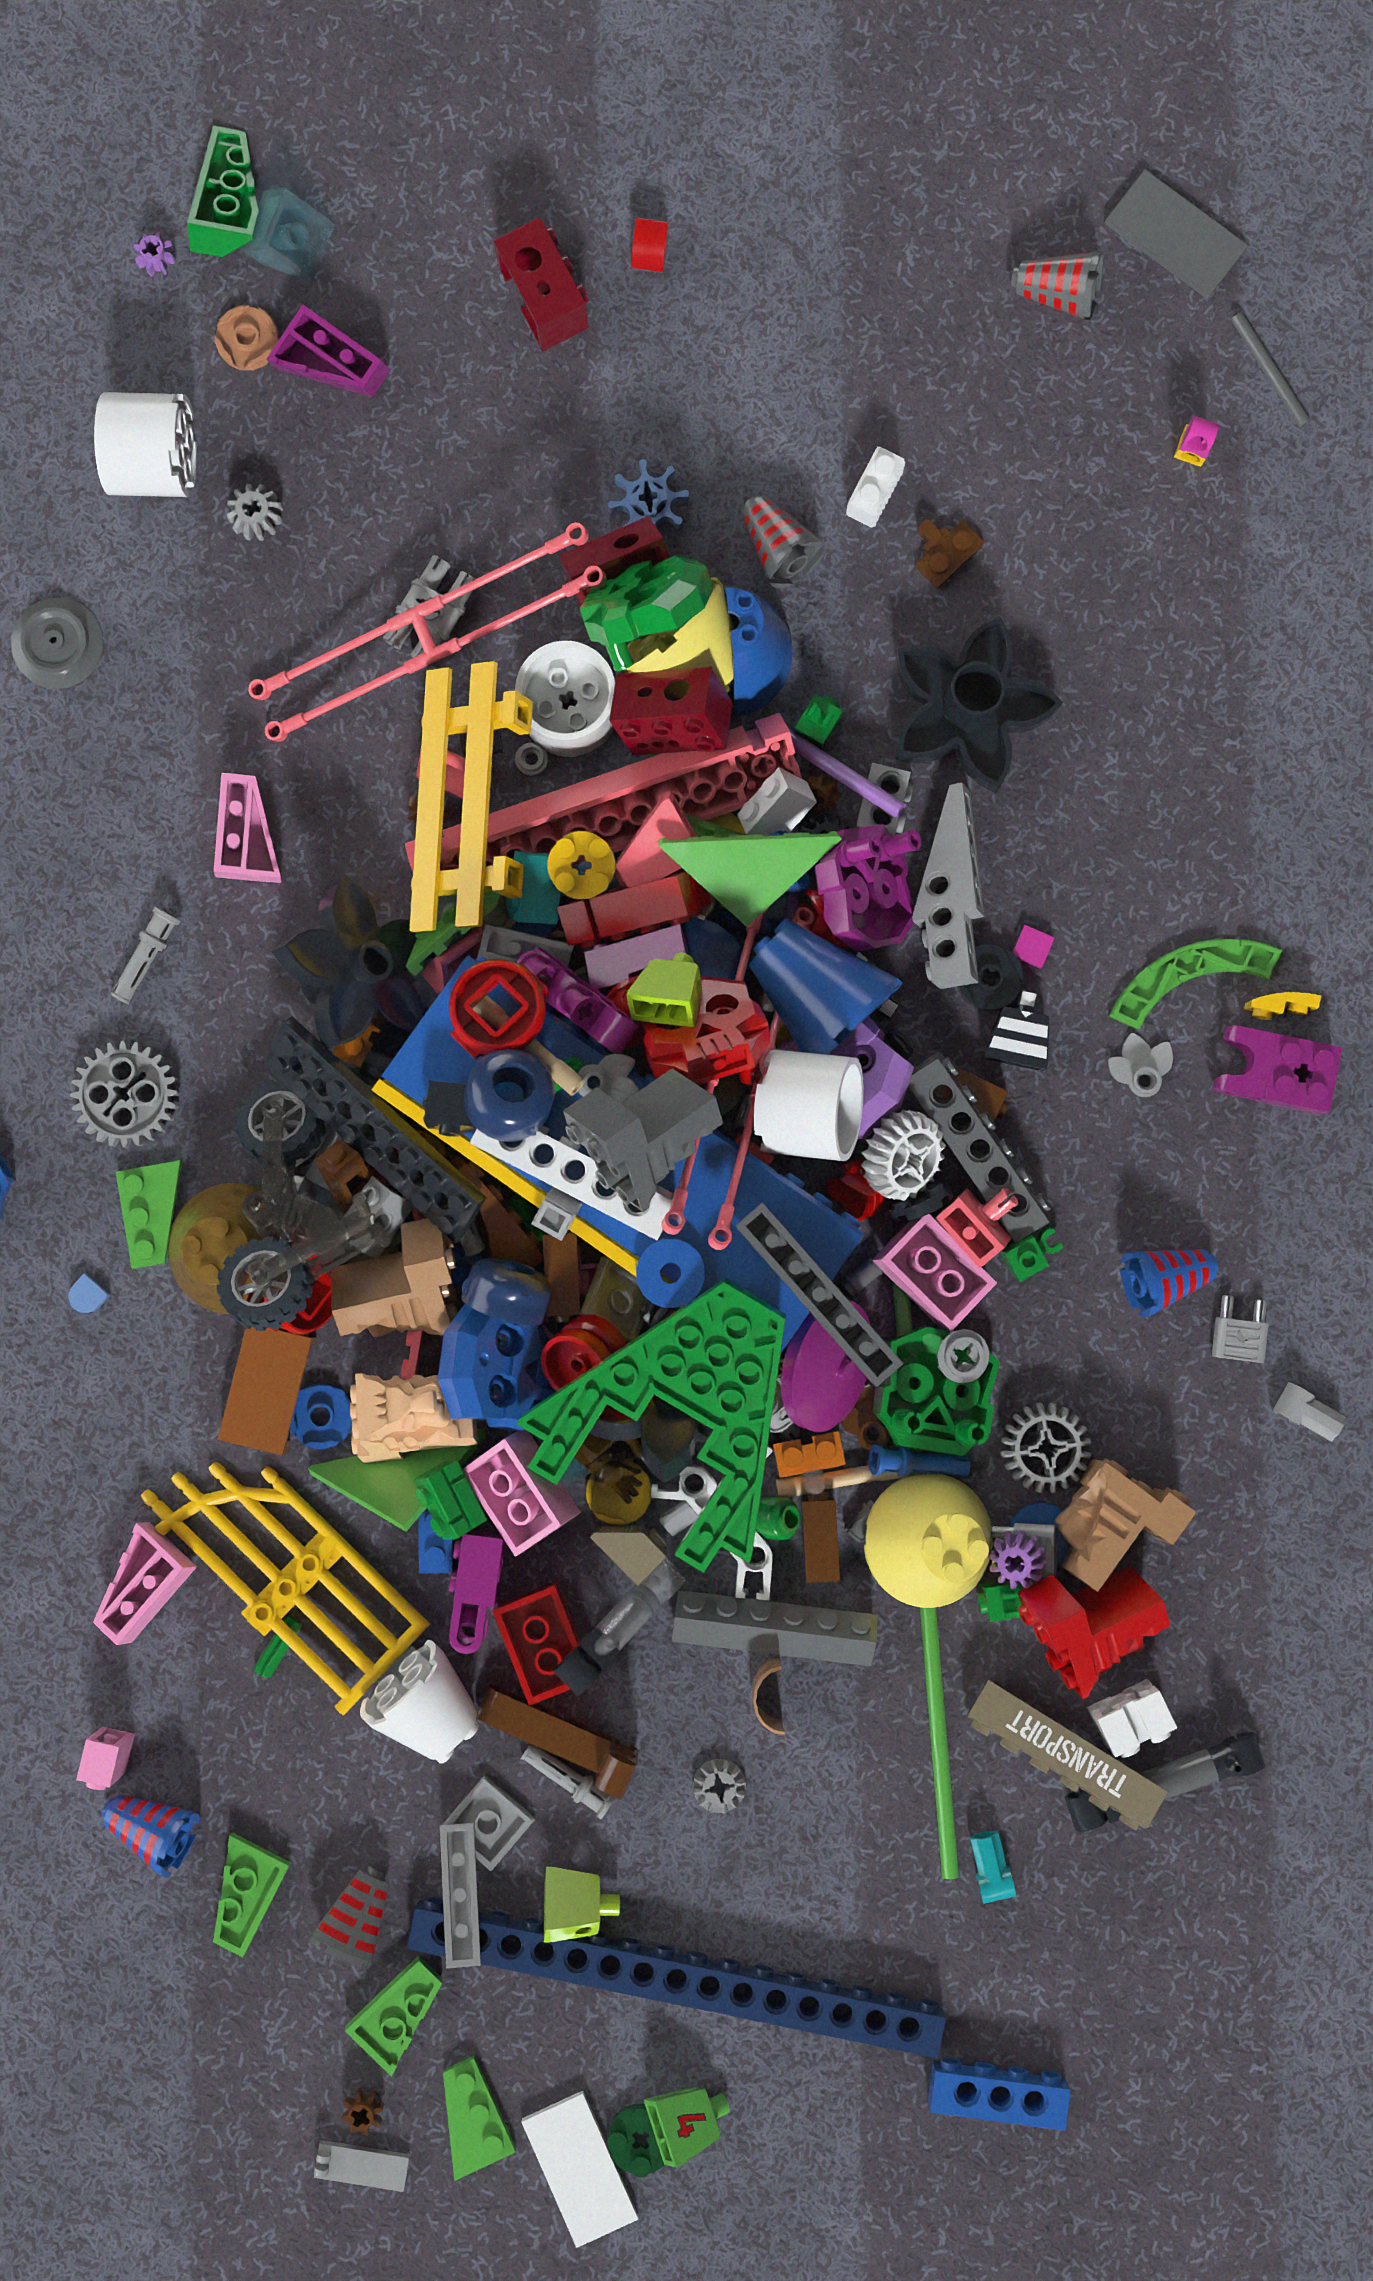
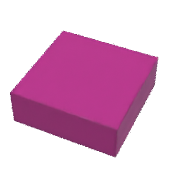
M1024 925L1012 953L1019 960L1041 969L1055 938Z

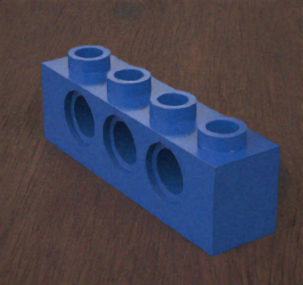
M944 2057L941 2059V2062L932 2061L928 2105L931 2113L1066 2131L1071 2089L1067 2080L1063 2079L1061 2074L1054 2071H1043L1042 2075L1028 2074L1029 2071L1018 2066H1010L1008 2071L997 2070L994 2065L987 2062H976L975 2066L961 2065L962 2062L951 2057ZM963 2082L974 2084L968 2092L963 2093L957 2090L958 2086ZM1003 2086L1007 2088L1005 2094L1000 2097L991 2095L995 2087ZM1030 2091L1040 2092V2096L1035 2101L1029 2102L1024 2100V2098Z

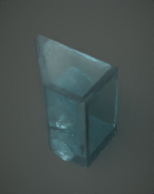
M285 187L265 190L258 205L259 218L253 240L243 245L241 250L264 266L312 283L335 224Z

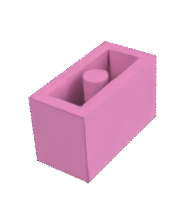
M101 1727L85 1741L76 1780L86 1782L88 1788L95 1790H105L106 1787L110 1788L126 1773L135 1734L107 1727Z

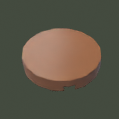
M240 305L232 308L219 319L217 324L215 344L218 352L230 366L239 370H255L265 366L268 363L266 359L279 341V331L274 319L264 309L259 307Z

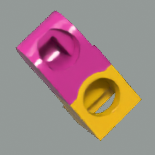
M1194 415L1190 424H1186L1174 457L1201 467L1210 453L1220 424Z

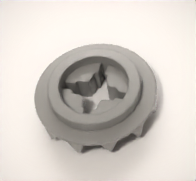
M967 1329L950 1331V1334L945 1339L940 1340L941 1345L936 1356L938 1358V1368L946 1378L957 1383H968L983 1374L988 1365L989 1350L985 1340L978 1333ZM967 1348L965 1354L972 1363L959 1361L957 1364L958 1357L953 1349L963 1351Z
M713 1759L707 1761L697 1770L694 1776L693 1793L699 1805L710 1813L726 1814L728 1811L737 1808L745 1797L746 1780L744 1774L735 1763L729 1760ZM716 1773H718L722 1783L729 1784V1787L724 1789L723 1800H720L717 1791L710 1790V1787L715 1785Z

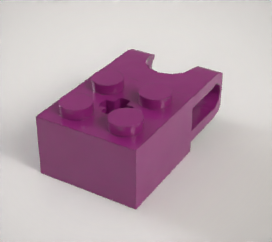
M1233 1025L1225 1027L1224 1042L1227 1045L1242 1050L1246 1056L1247 1066L1241 1075L1225 1074L1216 1077L1213 1085L1215 1092L1318 1115L1330 1113L1343 1047ZM1299 1068L1304 1073V1079L1300 1080V1082L1299 1076L1294 1074V1070Z
M475 1527L457 1538L455 1542L454 1558L459 1559V1564L455 1571L451 1573L449 1592L455 1593L449 1639L451 1647L463 1654L473 1653L481 1646L488 1632L491 1607H494L500 1598L507 1543L498 1530ZM463 1627H472L475 1635L470 1636L466 1634Z

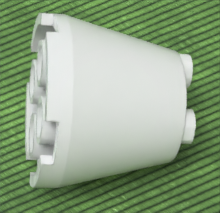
M427 1640L424 1647L418 1650L413 1646L409 1647L377 1680L379 1684L375 1688L371 1699H364L360 1708L361 1718L371 1728L429 1759H436L439 1763L446 1762L453 1754L454 1748L463 1739H470L479 1728V1724L475 1721L478 1714L475 1704L445 1653L431 1640Z

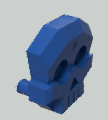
M466 1303L444 1331L438 1382L451 1419H487L488 1426L507 1431L524 1430L516 1424L520 1416L556 1392L545 1377L541 1364L542 1350L550 1340L541 1324L526 1326L506 1322L483 1314ZM492 1386L494 1388V1395L491 1393Z

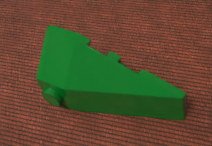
M213 126L187 227L190 252L224 257L253 240L259 218V209L245 131Z

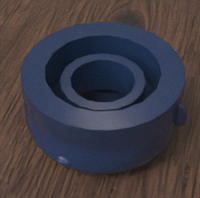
M516 1048L497 1050L486 1054L483 1058L479 1056L465 1086L463 1103L471 1123L480 1132L499 1141H518L535 1136L536 1132L546 1122L555 1099V1086L552 1075L549 1072V1067L535 1055ZM502 1082L515 1083L522 1088L525 1100L519 1103L503 1100L496 1094L494 1087Z
M499 1257L483 1258L474 1263L468 1278L462 1284L463 1293L461 1299L468 1306L493 1318L519 1325L537 1326L542 1324L551 1298L550 1283L539 1271L525 1264Z

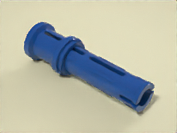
M873 1445L868 1459L869 1470L872 1475L890 1472L906 1477L911 1473L917 1472L967 1476L970 1471L968 1455L912 1452L908 1447H899L895 1450L883 1449L881 1445Z

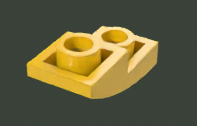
M1300 992L1275 993L1245 1003L1244 1009L1253 1011L1252 1017L1269 1021L1272 1020V1016L1277 1017L1283 1014L1285 1006H1288L1287 1012L1307 1015V1011L1311 1012L1319 1008L1321 995Z

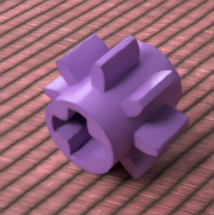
M157 232L155 236L142 234L143 239L139 244H134L133 246L137 254L140 255L135 259L139 268L146 266V270L151 277L155 271H162L166 275V268L169 263L176 264L171 254L174 250L171 241L163 242L160 232ZM153 251H157L158 253L155 256L151 255Z

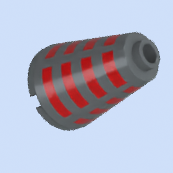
M1091 251L1021 261L1020 267H1014L1011 287L1016 288L1017 295L1083 320L1092 321L1098 304L1092 303V300L1096 299L1102 284L1103 252Z
M756 495L747 500L742 512V518L770 585L774 588H785L793 584L789 578L800 571L803 577L812 572L820 563L825 552L822 548L825 547L822 541L768 496Z
M368 1866L366 1871L359 1869L311 1933L308 1941L317 1948L320 1943L327 1945L326 1953L361 1968L364 1965L366 1969H370L390 1884L384 1880L386 1873L372 1866Z

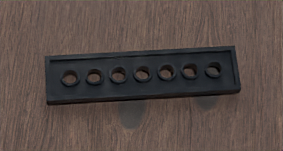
M293 1016L284 1020L264 1065L454 1244L461 1240L487 1197ZM394 1147L399 1151V1155L396 1153ZM419 1171H421L422 1174L424 1175L423 1178H422L421 1175L419 1174ZM443 1193L448 1197V1201L444 1198Z

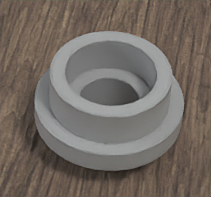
M531 742L522 745L517 750L515 762L523 774L534 776L545 770L548 756L543 747ZM529 754H535L538 757V761L534 765H529L525 761L526 757Z

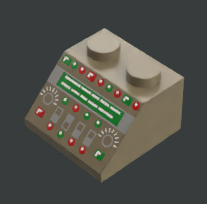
M597 1525L590 1536L637 1586L667 1557V1539L655 1527L649 1531L644 1525Z

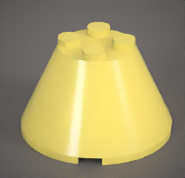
M717 577L711 578L714 589L705 609L676 630L648 634L639 640L631 641L627 647L634 663L629 668L622 670V674L711 666L726 693L729 692L730 688L727 684L732 679L734 680L731 631L735 629L731 614L728 613L723 585ZM681 679L675 680L666 687L665 693L682 699L688 693L689 683Z
M918 1473L909 1475L889 1486L875 1501L866 1521V1545H864L866 1561L878 1584L897 1600L922 1608L945 1606L968 1594L985 1573L990 1561L988 1555L993 1546L990 1518L979 1497L961 1481L943 1474Z

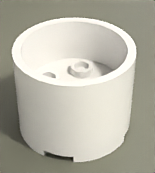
M103 392L100 395L95 414L94 443L98 474L106 494L189 497L187 487H194L196 480L197 442L194 441L192 425L188 423V420L193 421L194 414L187 395Z
M557 641L540 647L525 660L519 670L515 690L533 701L532 726L529 736L535 743L543 747L545 751L557 756L577 757L601 746L614 730L609 719L615 680L609 664L596 650L575 641ZM570 699H573L575 706L570 705L568 710H565L562 702L568 703Z
M784 1050L770 1051L764 1060V1065L768 1067V1071L763 1077L762 1084H757L754 1104L755 1135H760L763 1139L760 1150L774 1154L837 1161L848 1160L857 1142L863 1110V1074L859 1060L856 1057Z

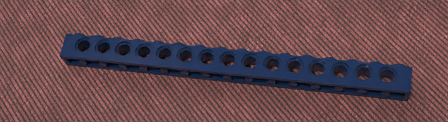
M427 1897L425 1901L418 1900L407 1949L446 1957L445 1933L438 1927V1923L444 1921L442 1899ZM491 1911L490 1915L479 1913V1928L484 1929L488 1934V1938L480 1940L482 1965L931 2058H939L946 2016L943 2008H939L937 2002L929 1999H919V2003L905 2001L906 1997L895 1992H887L886 1996L872 1994V1989L861 1985H854L853 1989L839 1987L840 1983L832 1979L822 1978L819 1983L808 1981L804 1974L798 1972H787V1976L774 1974L772 1968L764 1965H755L754 1969L740 1967L741 1963L734 1959L722 1958L721 1962L707 1960L708 1956L701 1952L690 1951L688 1956L674 1953L675 1949L667 1945L658 1944L655 1945V1949L643 1947L641 1941L633 1938H623L622 1942L609 1940L608 1934L599 1931L598 1934L549 1942L554 1950L549 1954H543L536 1947L538 1943L544 1941L543 1921L531 1917L524 1918L523 1922L510 1919V1914L502 1911ZM507 1935H515L520 1939L521 1944L517 1947H510L506 1945L503 1938ZM579 1948L585 1951L587 1957L577 1961L571 1958L569 1952ZM613 1955L619 1959L620 1963L616 1967H607L602 1962V1959L605 1956ZM640 1962H647L653 1967V1970L648 1974H640L636 1971L635 1966ZM673 1969H680L684 1971L686 1976L680 1981H674L669 1978L668 1973ZM706 1976H714L718 1979L719 1983L715 1987L707 1988L702 1985L701 1980ZM739 1983H747L752 1989L749 1993L742 1995L735 1992L734 1987ZM778 1989L784 1992L785 1995L779 2001H771L768 1999L767 1994L772 1990ZM807 1996H812L818 2000L817 2004L812 2008H805L800 2002ZM840 2003H846L851 2007L849 2012L844 2015L836 2014L833 2009ZM873 2010H879L884 2013L883 2017L876 2022L869 2021L866 2016ZM905 2017H913L917 2020L911 2028H903L899 2024Z

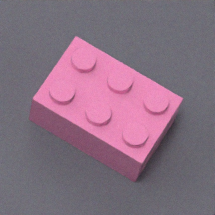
M930 1214L910 1220L872 1259L942 1330L952 1331L997 1284L982 1267L979 1268Z
M525 1429L503 1439L463 1469L476 1497L515 1557L581 1513L561 1480L556 1485L527 1468L539 1446Z

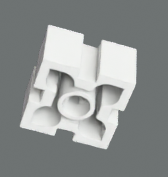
M1147 1679L1124 1689L1123 1692L1115 1696L1107 1697L1087 1707L1103 1743L1115 1757L1120 1755L1122 1758L1132 1756L1140 1750V1743L1151 1739L1152 1743L1161 1742L1170 1737V1731L1177 1729L1160 1691L1155 1686H1152V1683Z

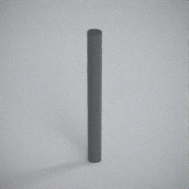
M1238 313L1231 319V322L1298 427H1303L1311 421L1243 313Z

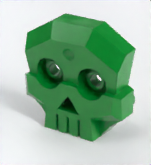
M673 556L652 566L649 560L630 566L618 578L606 580L601 588L595 589L591 587L580 607V612L590 640L605 645L612 661L613 669L615 671H622L634 663L626 642L639 640L648 634L678 629L705 609L714 586L707 567L694 559Z
M931 1327L916 1328L885 1342L903 1362V1365L885 1379L882 1385L875 1388L872 1412L888 1429L893 1439L892 1445L964 1456L975 1444L981 1445L985 1443L991 1432L994 1406L989 1403L1000 1361L989 1352L988 1365L980 1377L968 1383L954 1382L946 1378L938 1368L939 1364L936 1356L941 1345L940 1340L945 1339L950 1334V1331ZM967 1348L963 1351L953 1349L958 1357L957 1364L959 1361L972 1363L965 1354ZM911 1377L917 1380V1386L914 1389H911L909 1386ZM959 1385L964 1389L961 1397H958L956 1394V1388ZM932 1414L936 1424L927 1423L924 1420Z

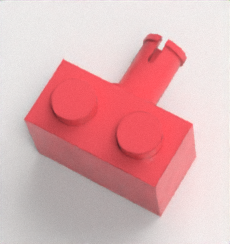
M967 1188L935 1218L979 1268L1004 1249L1012 1238L998 1223L1002 1216L1018 1205V1200L1014 1195L1005 1203H1002L1011 1194V1191L1007 1188L1001 1189L985 1205H982Z

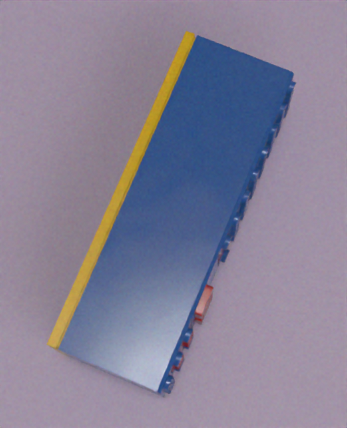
M480 955L476 960L470 956L463 960L382 1074L384 1080L379 1079L372 1088L373 1092L426 1129L427 1127L423 1120L425 1108L422 1107L423 1098L428 1094L429 1080L466 1084L469 1074L476 1064V1060L450 1034L454 1027L449 1015V999L458 978L473 965L486 961ZM500 984L487 994L505 1010L510 1018L521 1008L502 989ZM545 1001V1020L535 1039L556 1058L565 1061L575 1055L585 1066L587 1064L597 1065L605 1056L610 1055L609 1049L591 1035L588 1039L585 1038L581 1028L565 1015L558 1019L556 1013L551 1008L552 1006ZM490 1026L495 1032L498 1031L495 1027ZM634 1064L627 1078L631 1079L640 1091L656 1080V1078L648 1073L642 1078L638 1075L636 1065ZM597 1076L589 1077L587 1086L589 1088L596 1087L598 1084ZM502 1082L494 1087L496 1094L503 1100L518 1103L524 1101L522 1097L523 1090L515 1083ZM563 1088L555 1093L551 1111L546 1122L543 1124V1126L550 1129L547 1136L557 1141L562 1136L570 1139L565 1129L568 1124L563 1110L581 1099L582 1095L577 1092L571 1096ZM427 1129L538 1208H540L549 1191L555 1188L470 1143L474 1135L472 1133L460 1132L459 1137L440 1135L439 1130ZM714 1129L710 1135L700 1138L686 1190L688 1196L683 1211L685 1224L680 1232L674 1235L668 1234L663 1230L658 1241L676 1238L689 1243L699 1252L705 1264V1280L700 1293L695 1298L727 1278L785 1313L786 1321L782 1353L809 1314V1311L735 1226L763 1202L832 1281L864 1235V1232L859 1230L862 1223L847 1212L837 1214L830 1208L833 1203L820 1193L816 1192L813 1195H809L802 1190L805 1183L788 1172L785 1176L775 1173L776 1171L769 1166L774 1157L767 1152H762L760 1147L750 1141L733 1204L735 1210L729 1229L732 1233V1239L725 1249L715 1250L709 1245L708 1237L716 1227L721 1205L725 1204L742 1135L738 1133L732 1141L720 1131ZM522 1140L504 1142L507 1147L515 1148L522 1143ZM580 1143L579 1145L581 1146L578 1152L590 1157L586 1147ZM541 1145L535 1152V1158L540 1164H547L554 1157V1150L550 1145ZM686 1159L675 1163V1170H669L666 1177L656 1185L674 1193L675 1189L679 1186ZM572 1161L566 1167V1175L571 1180H579L585 1174V1166L581 1161ZM598 1181L597 1191L601 1196H611L615 1192L611 1188H604ZM576 1199L582 1203V1206L569 1230L636 1276V1266L640 1255L649 1245L657 1242V1240ZM630 1203L628 1205L629 1209L632 1212H642L633 1204ZM669 1218L668 1221L671 1225L678 1226V1222L675 1219ZM715 1234L718 1241H725L721 1234ZM667 1263L661 1268L660 1275L664 1282L671 1284L680 1279L681 1270L676 1264Z

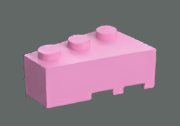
M222 773L214 860L215 877L281 883V876L256 777Z
M150 1522L135 1524L132 1531L134 1534L127 1551L123 1552L119 1561L121 1564L114 1581L110 1582L93 1621L116 1645L132 1643L197 1567L166 1536L161 1535Z

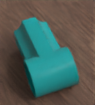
M986 1831L970 1836L978 1871L975 1874L979 1882L980 1896L983 1904L1015 1897L1014 1882L1010 1868L1006 1866L998 1831Z

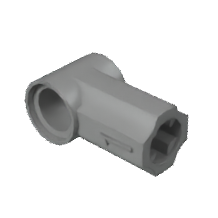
M1288 1382L1272 1410L1274 1413H1279L1288 1418L1290 1422L1298 1426L1301 1424L1329 1441H1333L1339 1435L1346 1418L1329 1406L1317 1401L1315 1396L1307 1390L1291 1382Z

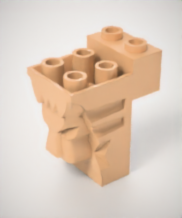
M363 1373L355 1374L356 1385H351L350 1389L352 1401L350 1402V1415L353 1432L351 1444L353 1454H357L363 1463L403 1459V1452L478 1444L476 1419H451L438 1382V1375L425 1378L421 1375H413L409 1380H402L398 1375H395L392 1379L385 1381L379 1376Z

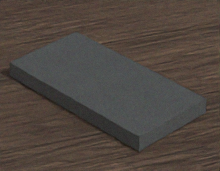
M1146 169L1105 221L1107 226L1207 300L1248 247L1246 243Z

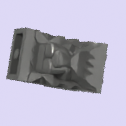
M670 1069L621 1104L599 1088H595L563 1110L568 1124L565 1127L566 1132L575 1144L579 1145L581 1143L586 1147L588 1154L595 1161L597 1167L595 1175L600 1184L606 1189H613L624 1203L628 1205L631 1203L642 1212L649 1208V1203L657 1190L656 1184L666 1177L669 1170H675V1163L688 1158L696 1152L695 1139L710 1135L714 1129L723 1124L716 1097L674 1069Z

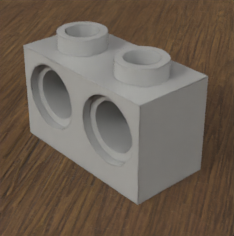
M872 763L868 780L880 788L882 782L887 780L893 781L898 787V792L890 795L901 802H910L914 783L908 782L911 772ZM863 797L856 828L878 825L874 822L873 815L876 812H885L890 817V823L885 826L889 833L892 835L902 833L906 814L896 819Z

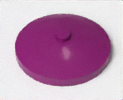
M849 1301L870 1325L868 1316L863 1308L857 1303ZM809 1312L788 1345L782 1368L781 1394L785 1411L794 1424L814 1432H823L838 1425L850 1413L863 1391L867 1377Z

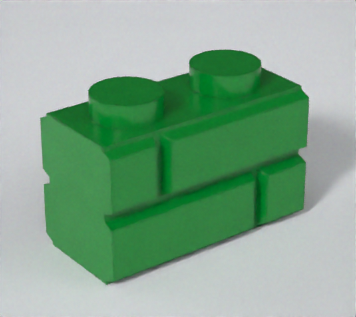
M458 1459L444 1461L414 1479L417 1486L415 1490L416 1497L422 1506L428 1508L432 1516L430 1524L433 1531L439 1537H443L444 1540L457 1539L487 1520Z

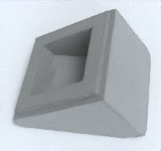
M552 1188L544 1198L531 1224L562 1241L578 1214L582 1203L562 1191Z
M683 1500L660 1516V1523L672 1536H675L694 1523L698 1514L686 1500Z

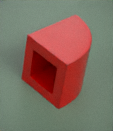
M636 218L631 268L663 272L669 236L668 222Z

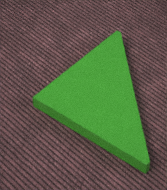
M831 831L829 834H810V832L783 833L782 836L753 834L736 835V837L716 838L715 836L688 837V839L678 840L660 838L657 843L665 853L747 927L842 839L836 831Z
M477 1429L478 1444L408 1451L403 1452V1459L372 1463H363L356 1455L311 1465L308 1470L313 1477L407 1532L427 1508L422 1506L416 1497L415 1490L417 1486L414 1479L447 1460L458 1459L462 1467L487 1436L484 1430Z

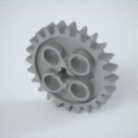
M121 1041L118 1050L115 1044L108 1043V1053L96 1048L97 1059L94 1060L86 1056L84 1059L89 1067L87 1069L77 1067L76 1070L83 1077L81 1080H72L71 1083L78 1086L79 1091L71 1093L70 1097L79 1099L80 1103L73 1106L72 1110L83 1112V1115L78 1118L77 1122L81 1124L89 1122L90 1124L85 1132L93 1134L98 1131L97 1141L103 1142L109 1136V1146L116 1147L119 1140H121L122 1147L129 1148L131 1139H133L137 1146H143V1136L154 1141L155 1135L153 1130L165 1132L166 1129L161 1122L163 1120H174L168 1114V1110L179 1108L177 1104L171 1102V1097L180 1095V1092L171 1089V1086L176 1084L178 1079L167 1076L173 1070L172 1066L165 1065L161 1067L165 1059L163 1055L159 1054L152 1058L154 1054L153 1048L147 1047L142 1052V1044L135 1042L130 1050L128 1042ZM129 1063L132 1069L131 1074L127 1079L121 1080L118 1074L119 1068L122 1064ZM145 1072L146 1077L143 1080L136 1083L140 1078V1075ZM152 1085L155 1089V1097L146 1103L142 1099V1091L146 1086ZM105 1086L109 1093L108 1098L105 1102L99 1104L95 1097L96 1092L99 1088ZM121 1088L129 1089L127 1092L130 1097L128 1101L121 1099L123 1096L120 1092ZM114 1106L110 1111V1115L106 1117L105 1111ZM129 1109L132 1113V1120L127 1126H122L119 1122V1115L123 1110Z

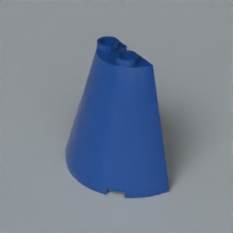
M723 588L727 600L728 613L731 614L732 620L740 621L738 628L731 631L734 676L732 693L735 717L759 710L772 701L786 683L791 670L793 644L786 622L768 601L745 590Z
M788 917L774 930L777 935L772 940L766 936L755 946L753 951L757 955L749 964L800 1051L804 1053L830 1055L873 1011H877L903 984L898 978L792 922Z

